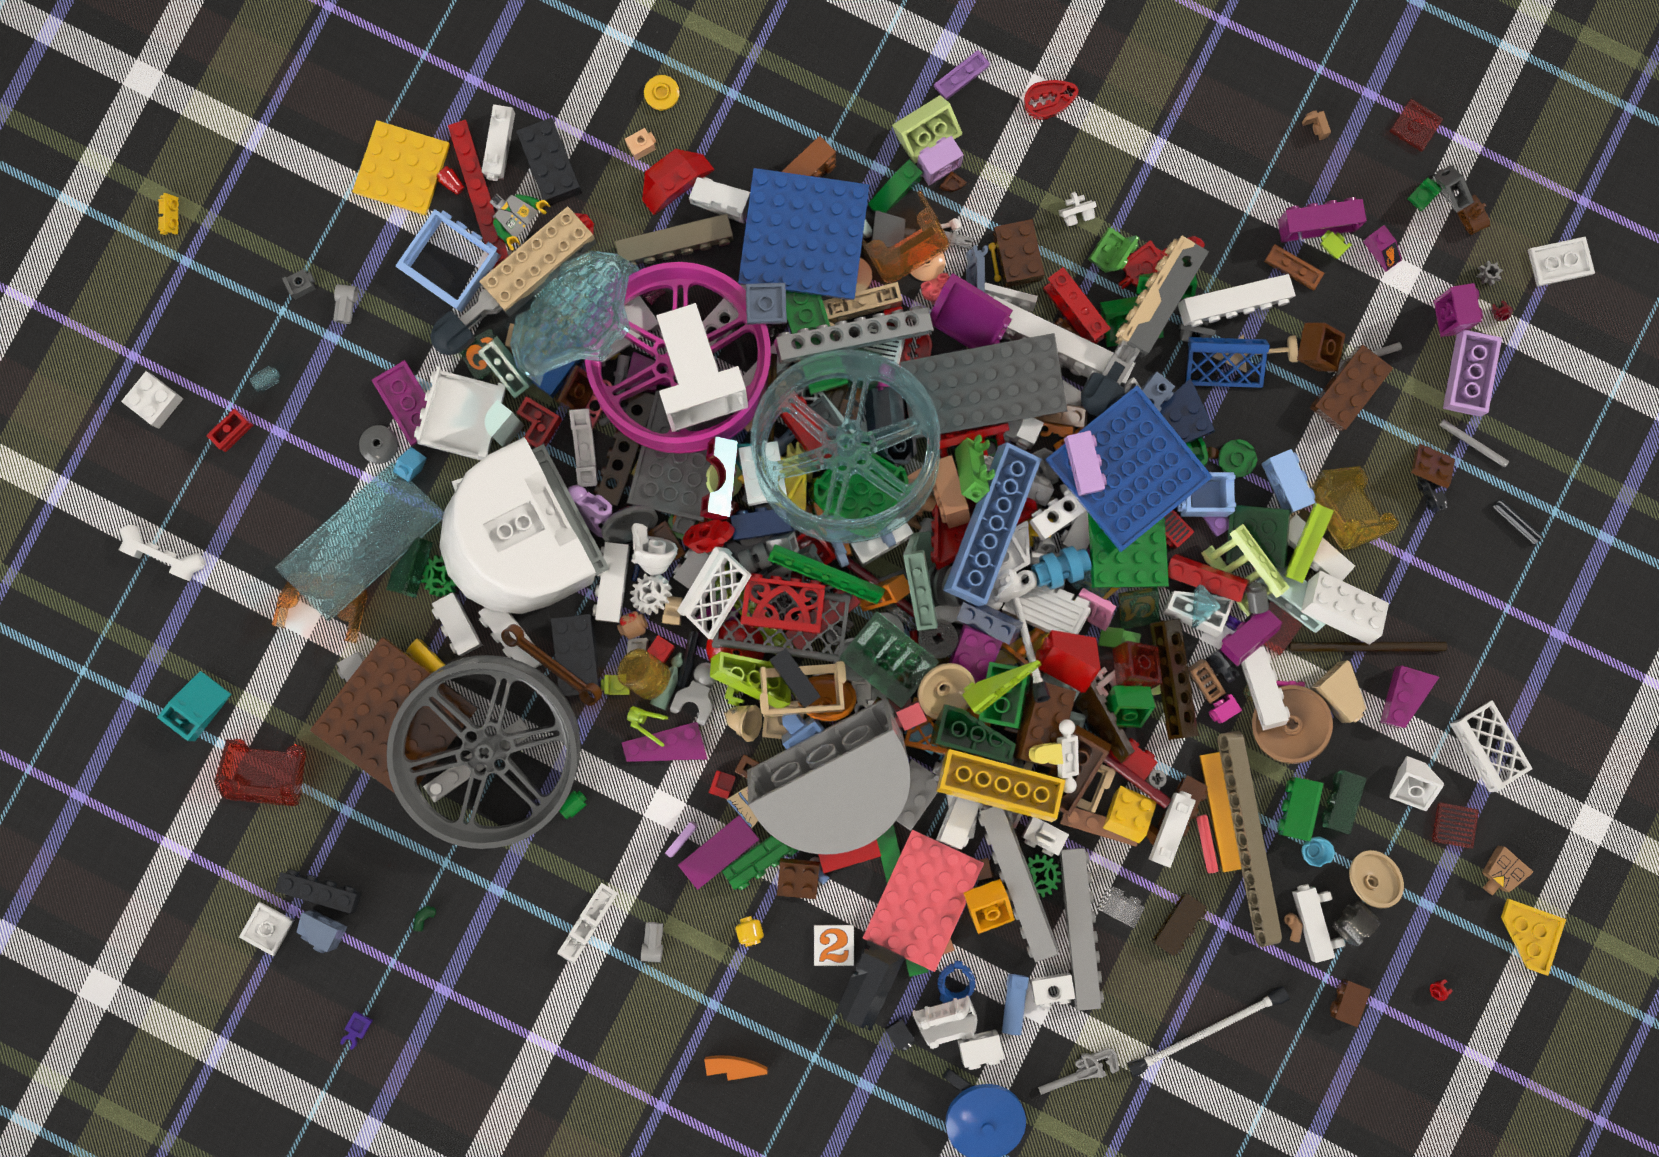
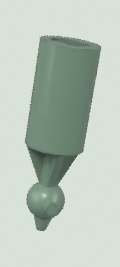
M679 652L671 659L672 666L661 675L650 704L664 710L667 709L678 683L677 668L683 663L682 653Z

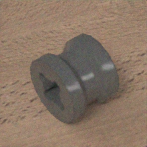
M833 626L834 631L841 636L842 628ZM829 629L826 632V640L831 644L837 639V636ZM838 640L832 645L838 646L840 644V641Z

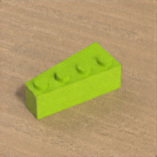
M719 652L711 658L710 677L760 700L762 691L759 670L761 667H765V669L774 667L768 661ZM781 677L766 678L768 705L777 709L790 705L791 690Z

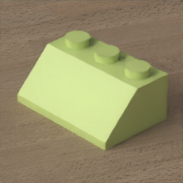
M942 96L936 97L892 125L899 142L914 164L918 162V155H920V151L924 148L935 146L936 142L943 137L948 138L952 136L953 139H956L962 135L950 103Z

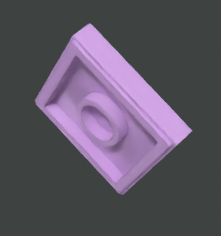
M691 821L665 854L673 857L696 830L698 824Z

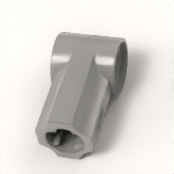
M337 284L334 292L336 305L333 321L341 324H351L353 307L358 299V288Z
M646 922L641 961L661 963L663 923Z

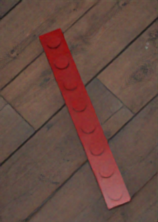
M462 120L448 125L484 244H487V242L498 248L496 252L501 255L494 265V269L509 254L505 242L496 234L493 224L494 218L492 217L496 212L494 206L490 203V193L482 173L466 120Z

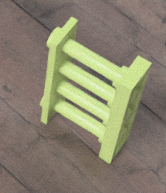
M1244 524L1230 533L1232 537L1230 541L1216 550L1211 545L1201 553L1206 563L1211 567L1231 574L1249 561L1256 571L1245 577V579L1250 580V584L1261 577L1267 584V596L1273 593L1277 598L1290 588ZM1238 545L1244 555L1227 566L1220 556ZM1245 593L1244 599L1237 603L1241 611L1248 617L1252 613L1249 611L1247 593Z

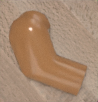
M1289 913L1284 917V922L1292 929L1290 940L1300 942L1303 923L1297 915Z

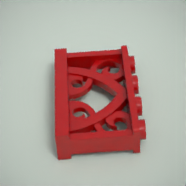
M751 574L750 579L745 585L740 624L820 634L825 585L815 580H810V583H802V579L790 578V581H784L780 576H771L770 579H766L761 574ZM755 585H762L765 588L761 593L757 591L758 595L763 598L761 601L755 599L751 593ZM769 585H777L778 587L771 591ZM791 587H794V588H802V589L800 590V592H799V594H798V593H797L793 588H791ZM807 591H814L818 596L817 601L813 605L806 606L804 602H809L812 597L807 598L805 593ZM786 592L795 600L799 607L789 610L783 621L779 620V614L775 607L768 603L780 593ZM749 599L758 604L752 617L747 616ZM764 607H767L773 611V615L768 618L765 616V613L768 610H765ZM818 607L816 624H811L808 610ZM801 611L802 614H797L799 616L798 620L795 621L791 618L792 613Z

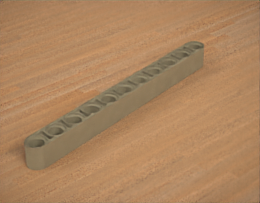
M1240 731L1221 733L1218 736V747L1254 937L1258 946L1266 947L1280 943L1282 934L1245 740Z

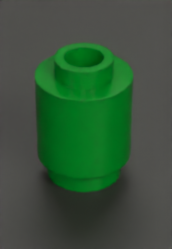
M573 790L568 795L559 812L566 819L573 818L587 805L585 803L587 798L581 791L576 792Z

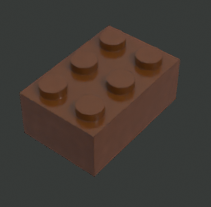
M1033 219L995 226L993 236L1005 288L1041 281L1045 274Z

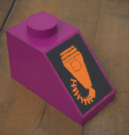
M1385 225L1363 241L1385 272L1402 261L1397 242Z

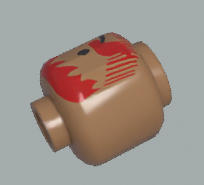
M633 611L621 616L620 624L617 627L621 636L625 635L626 638L633 639L645 634L648 624L642 613Z

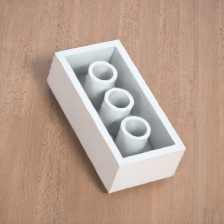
M1319 571L1308 580L1301 612L1370 645L1383 634L1389 603L1325 572Z

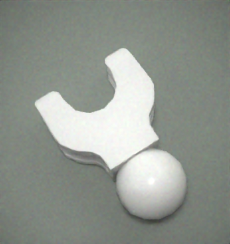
M1014 569L1002 570L998 573L986 605L999 610L1003 602L1008 603L1012 599L1026 594L1036 586V574L1030 570H1023L1018 574ZM1029 576V582L1024 585L1022 580Z

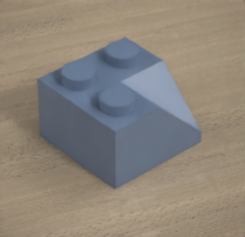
M312 909L302 912L297 933L302 935L301 938L313 945L314 950L324 953L337 949L347 926Z

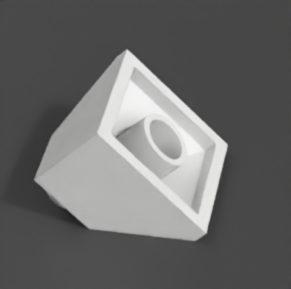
M1407 756L1398 769L1389 798L1427 811L1443 788L1444 783L1426 763Z

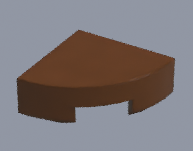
M951 171L940 185V188L945 191H957L963 188L967 182Z
M1150 823L1146 836L1154 846L1159 830Z

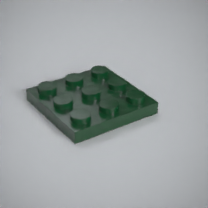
M1236 505L1235 512L1230 514L1228 541L1232 539L1230 533L1244 524L1274 567L1286 568L1291 509ZM1238 545L1227 551L1226 563H1232L1244 555ZM1248 561V562H1246V563L1243 564V565H1252V564Z

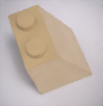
M1348 660L1337 662L1310 687L1311 690L1324 699L1330 711L1341 723H1351L1353 721L1356 723L1364 716L1363 712L1366 710V706L1353 668Z

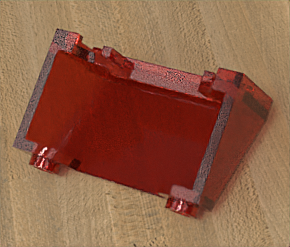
M226 739L214 782L220 795L226 799L297 806L301 797L306 750L300 745H292L286 749V752L250 749L242 739Z

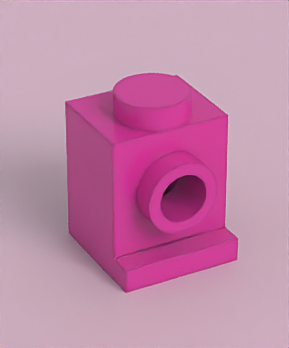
M1232 694L1224 696L1226 700L1222 698L1213 704L1214 708L1208 713L1214 722L1223 723L1242 711Z

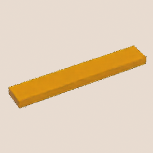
M1220 752L1200 755L1204 782L1208 786L1206 791H1208L1207 797L1222 872L1242 869Z

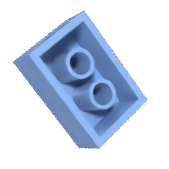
M1292 449L1273 456L1262 463L1281 509H1291L1290 514L1315 503L1314 491L1308 487L1306 483L1307 476L1303 470L1301 471L1298 465L1299 458L1295 452L1293 453Z

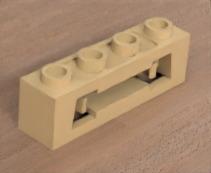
M898 282L856 292L854 301L832 298L824 300L823 304L829 322L835 323L883 311L887 308L902 306L903 300Z

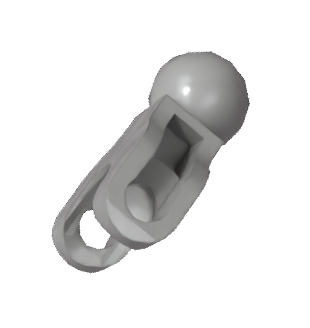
M701 663L694 670V680H692L689 687L683 688L676 693L670 712L676 714L681 711L686 702H694L699 708L697 723L702 726L707 723L714 708L713 700L710 697L711 686L717 681L710 677L711 663Z

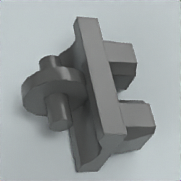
M1209 320L1203 321L1202 325L1208 326ZM1179 323L1178 326L1180 340L1188 342L1193 332L1199 333V337L1211 338L1215 336L1216 330L1200 327L1201 325L1196 327L1191 325L1184 326L1183 323Z

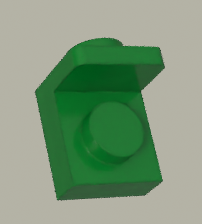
M1426 178L1407 200L1422 212L1435 196L1440 193L1441 188H1439V184L1436 181Z

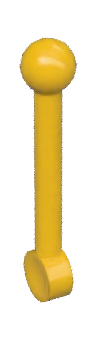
M990 243L988 249L992 254L995 272L994 280L999 282L1001 276L998 272L995 255L996 244Z

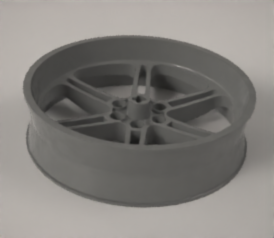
M492 655L472 656L453 661L425 678L406 698L393 720L387 742V768L393 790L405 811L418 825L430 834L448 843L478 849L498 848L517 843L542 829L552 820L565 803L580 761L581 744L578 723L568 700L556 684L545 674L524 662ZM486 674L493 676L496 679V685L484 724L476 725L443 697L438 690L440 684L464 675ZM505 678L507 685L498 720L491 719L502 679ZM519 680L532 687L549 705L555 717V724L514 733L504 732L502 724L511 684ZM431 697L438 700L466 726L463 730L445 711L432 701ZM423 706H429L463 742L462 746L418 760H409L405 755V742L410 724L417 711ZM488 726L494 727L496 734H488L486 728ZM555 730L560 732L559 734L517 744L516 741L518 738ZM467 732H475L477 739H469ZM507 740L510 742L511 747L508 749L503 748L501 741ZM552 741H561L566 747V758L561 777L549 794H542L511 760L510 754ZM482 748H487L489 750L488 755H483L481 753ZM462 751H470L472 758H464ZM456 755L457 760L415 771L412 770L414 766ZM502 759L505 762V767H498L495 761ZM466 765L470 768L471 773L461 814L457 820H448L439 814L423 797L417 786L416 778L419 775ZM476 765H484L486 767V771L479 772L476 768ZM509 769L540 801L539 804L507 773ZM495 773L499 775L531 806L532 815L522 821L508 825L484 826L478 824L475 816L489 774ZM474 779L482 780L470 820L466 822L464 818Z

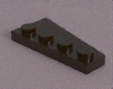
M1094 679L1085 693L1081 692L1074 702L1088 719L1090 725L1100 735L1101 739L1112 745L1110 750L1120 763H1123L1135 751L1123 729L1118 728L1116 725L1117 718L1106 707L1105 702L1107 700L1103 694H1099L1096 689L1098 684Z

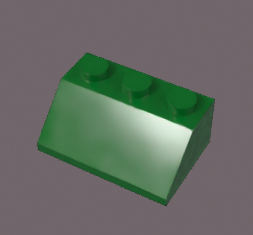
M1138 296L1100 303L1101 316L1111 328L1104 334L1107 347L1119 345L1115 343L1118 338L1115 335L1119 328L1128 322L1125 318L1129 311L1138 305L1135 303ZM1163 330L1158 338L1163 337Z
M989 662L986 679L1017 667ZM1030 674L979 714V720L1020 729Z
M1291 777V780L1287 781V798L1283 800L1281 806L1283 816L1277 824L1279 835L1311 842L1324 783L1297 777Z

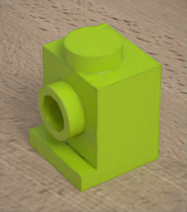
M1330 230L1321 237L1323 241L1320 243L1336 260L1352 245L1351 243L1345 244V239L1338 232L1334 234Z

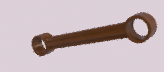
M511 624L502 631L501 638L507 646L515 647L517 645L577 690L584 704L592 706L601 699L602 690L597 684H585L524 638V632L520 626ZM509 632H512L516 639L512 638ZM587 690L594 695V698L588 694Z

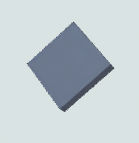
M785 283L746 284L747 325L787 323Z

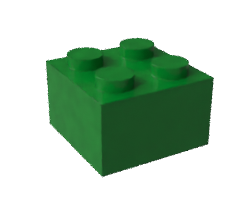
M1141 685L1113 686L1106 697L1107 702H1105L1109 712L1115 714L1118 727L1142 728L1155 708L1151 687H1143Z

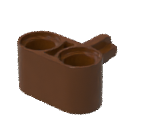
M1474 194L1471 195L1474 203L1457 212L1466 231L1470 235L1490 226V219L1484 209L1486 204H1482Z

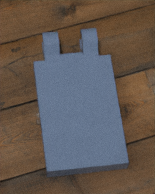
M974 245L972 250H968L966 253L968 260L966 281L985 293V257L983 256L987 254L988 247L985 245L982 247V251H978L977 245Z

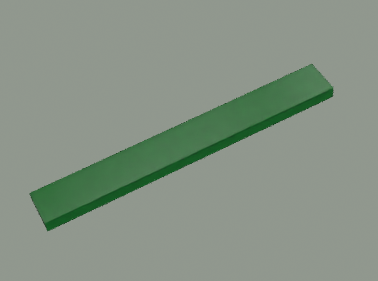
M893 825L876 839L887 883L900 857ZM905 958L909 977L929 972L927 968Z

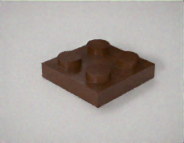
M1419 444L1415 451L1411 473L1444 488H1448L1452 480L1455 459L1433 450L1431 447Z
M780 858L777 896L816 899L820 862Z

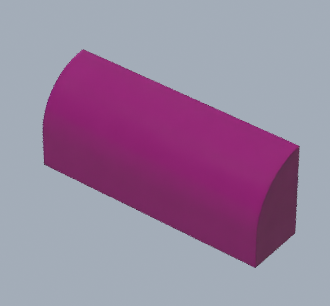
M738 815L678 864V866L698 890L756 843L759 838L745 820Z

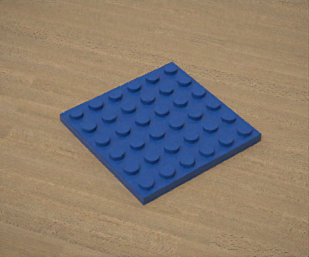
M754 168L738 284L785 283L786 291L854 301L869 184Z
M1138 385L1078 432L1091 431V435H1094L1096 438L1097 446L1095 450L1096 454H1099L1101 457L1102 466H1100L1101 474L1104 473L1107 482L1103 491L1078 496L1065 444L1045 459L1120 552L1213 478Z

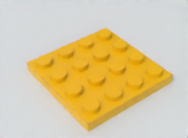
M376 120L352 192L426 216L439 180L436 175L443 168L450 143Z

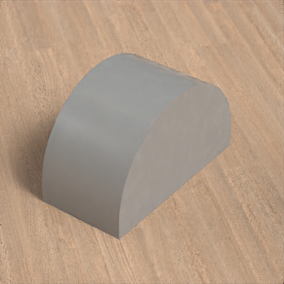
M887 697L747 770L748 805L760 824L773 837L794 849L804 852L838 854L849 852L871 843L893 825L907 801L910 788V767L902 728H899L896 722V713Z

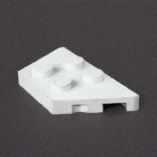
M1027 521L1016 526L999 573L1004 569H1014L1017 572L1030 565L1029 526Z

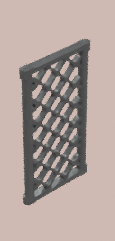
M725 577L726 585L731 584L730 577ZM755 585L751 590L753 597L758 600L759 595L754 590L761 593V591L765 590L764 586ZM769 585L771 591L778 587L777 585ZM793 588L799 594L801 589ZM807 591L805 593L807 598L818 599L814 591ZM786 592L780 593L779 595L774 597L771 602L768 603H777V605L781 609V611L778 613L779 615L781 613H784L786 615V609H788L791 605H796V607H799L791 596L790 599L792 600V603L790 605H788L786 608H782L779 605L777 599L781 596V594L789 595ZM825 592L824 600H829L831 608L822 614V618L828 624V628L822 633L817 634V637L810 642L805 639L802 634L803 632H798L793 638L788 639L783 630L778 629L774 635L768 636L762 627H758L756 631L749 634L735 615L736 612L743 608V602L738 597L742 604L741 607L734 612L730 610V615L725 618L724 622L733 616L738 621L739 626L733 631H729L723 622L722 625L728 631V634L724 639H719V628L713 638L712 648L720 649V647L771 654H778L786 648L790 655L794 657L831 661L834 664L840 661L843 662L848 610L852 596L850 593L845 592L844 594ZM812 598L810 600L811 605H813L816 602ZM839 602H845L844 616H841L836 610ZM722 604L718 605L717 615H720L722 612ZM831 610H835L840 618L831 625L825 619V615ZM839 621H843L841 636L833 629V626ZM740 627L747 633V638L744 639V642L735 641L733 632ZM829 629L837 636V639L831 644H827L822 638V635ZM759 630H762L767 636V640L763 644H756L752 638ZM778 633H782L787 640L783 647L774 646L772 638ZM798 635H801L806 641V645L802 650L794 649L791 643ZM817 638H821L826 645L822 652L813 651L811 643ZM839 640V654H833L831 645Z

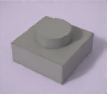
M647 638L628 639L626 655L628 660L648 658L649 641Z

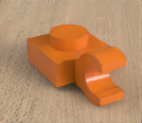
M1042 421L1044 422L1043 426L1048 427V431H1041V436L1044 437L1049 436L1052 432L1060 437H1067L1073 435L1075 431V426Z

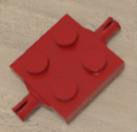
M1150 240L1128 256V262L1123 268L1126 278L1118 283L1119 287L1121 286L1123 290L1131 283L1137 287L1139 275L1157 273L1155 267L1164 255L1167 256V253H1165L1166 249L1163 251L1159 250Z

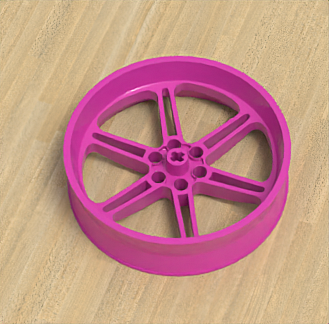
M687 262L662 263L641 269L623 279L603 298L592 316L586 335L584 351L586 372L591 388L607 418L625 436L640 445L656 451L678 454L694 453L707 450L708 442L716 436L731 439L753 419L765 399V384L771 357L766 324L747 325L746 290L724 273L704 265ZM694 285H700L722 296L739 314L737 319L707 334L709 343L740 324H745L740 329L711 345L712 354L745 333L751 332L756 337L758 347L757 367L751 384L745 387L748 408L736 411L725 421L708 429L689 431L683 428L679 432H672L670 428L667 433H656L631 419L621 408V401L662 382H669L671 387L678 385V383L674 381L676 377L668 352L664 355L658 353L660 348H666L664 340L624 319L620 315V311L632 299L661 288H669L673 291V310L678 309V289L683 288L685 307L688 306L689 289ZM615 323H621L655 344L653 347H650L615 325ZM613 332L620 334L656 358L654 364L615 386H607L603 382L601 370L602 354L605 342ZM662 366L668 368L664 374L658 373V369ZM651 374H654L655 377L619 395L614 396L615 393L637 383L638 381L650 376Z

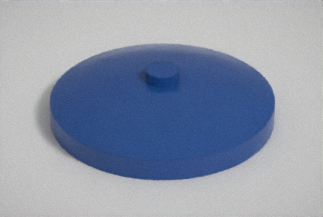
M980 1084L972 1086L956 1096L948 1108L945 1123L951 1144L964 1156L1002 1157L1011 1152L1021 1141L1026 1128V1117L1020 1100L1010 1090L995 1084Z

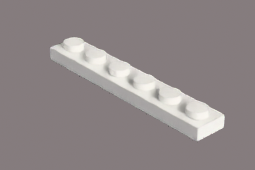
M520 718L503 731L514 733L528 730V727ZM530 736L516 739L517 744H520ZM507 740L501 741L503 748L508 749L511 747L510 742ZM482 748L481 753L483 755H488L489 750L487 748ZM470 753L464 758H472V754ZM478 764L476 768L480 772L485 766ZM466 765L449 768L423 787L433 802H437L470 778V768Z

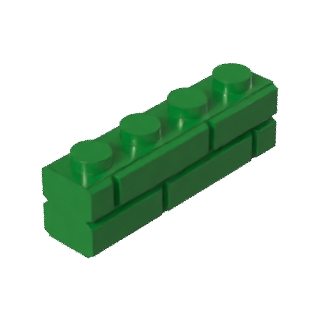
M770 836L721 871L733 889L739 888L741 891L750 885V879L753 877L759 879L766 874V868L769 866L775 868L780 864V858L787 854L790 857L799 850Z

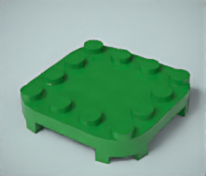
M864 443L848 447L845 445L840 449L839 457L835 459L822 477L816 479L814 483V501L823 511L853 530L871 535L883 526L905 498L908 492L906 470L901 465L896 467L875 454Z

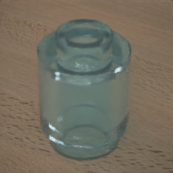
M267 366L253 374L250 382L257 392L265 391L279 383L278 378L281 376L275 367Z

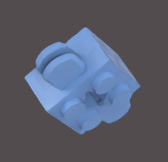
M799 714L782 716V724L788 731L782 736V744L786 749L825 730L819 720L810 716L805 720Z

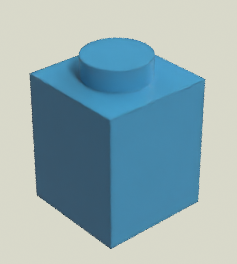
M410 447L397 459L393 472L407 482H410L422 471L426 457Z

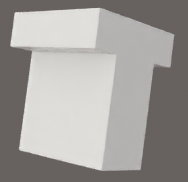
M696 303L656 315L678 383L676 386L659 391L672 432L748 408L746 388L739 367L736 366L718 372Z

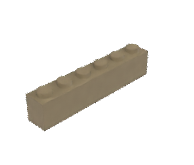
M723 214L615 241L622 268L631 269L637 267V264L640 263L652 264L657 259L663 258L668 260L674 258V255L677 254L688 255L693 253V250L700 249L704 251L718 244L719 246H725L734 240L728 215Z

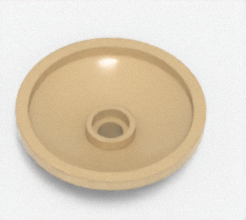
M954 663L942 664L933 668L924 676L919 685L918 702L920 707L928 716L934 719L938 718L944 704L966 710L969 705L962 694L965 693L964 688L972 682L975 684L973 676L966 668Z
M1369 850L1360 853L1353 859L1349 870L1350 881L1357 895L1365 903L1376 908H1389L1401 899L1404 891L1403 877L1397 865L1388 856L1378 851Z

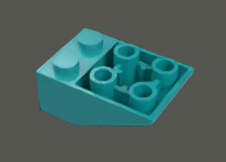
M200 671L168 702L157 718L187 741H196L232 694Z

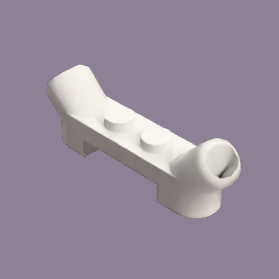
M127 525L119 531L123 540L119 548L120 551L139 559L145 553L172 565L169 573L190 581L194 572L205 567L204 559L198 553L178 559L176 558V553L169 550L162 552L158 550L160 546L151 542L144 544L139 529L135 525Z

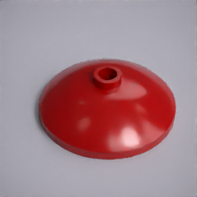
M736 619L724 622L729 631H733L739 626ZM721 625L719 639H724L728 631ZM744 625V628L747 630L749 634H752L754 631L758 629L754 626ZM740 627L733 632L735 641L744 642V639L747 638V633L743 628ZM757 631L752 638L756 644H763L764 638L761 632ZM707 639L706 652L710 663L711 658L719 652L733 654L734 650L739 651V654H737L739 656L762 660L764 657V652L720 647V649L712 648L713 639Z

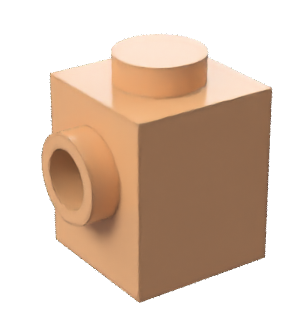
M645 128L625 138L626 144L636 161L656 150L654 145L656 140L651 132L648 133Z

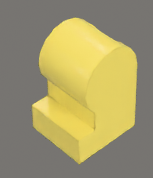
M1053 742L1035 745L1029 750V758L1031 761L1040 764L1048 762L1054 765L1063 764L1061 743Z

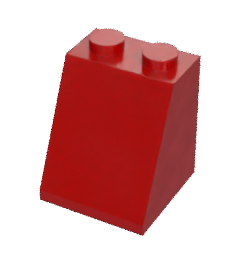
M1051 630L1049 635L1044 638L1041 648L1036 651V660L1042 664L1038 667L1039 670L1083 693L1087 691L1101 670L1095 637Z

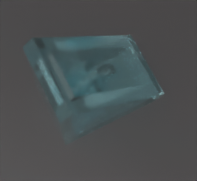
M1198 585L1194 589L1193 628L1199 626L1221 608L1219 603L1203 585Z

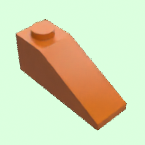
M904 574L876 584L885 589L884 595L878 604L859 597L857 598L861 602L859 606L863 612L893 604L910 593L909 583Z

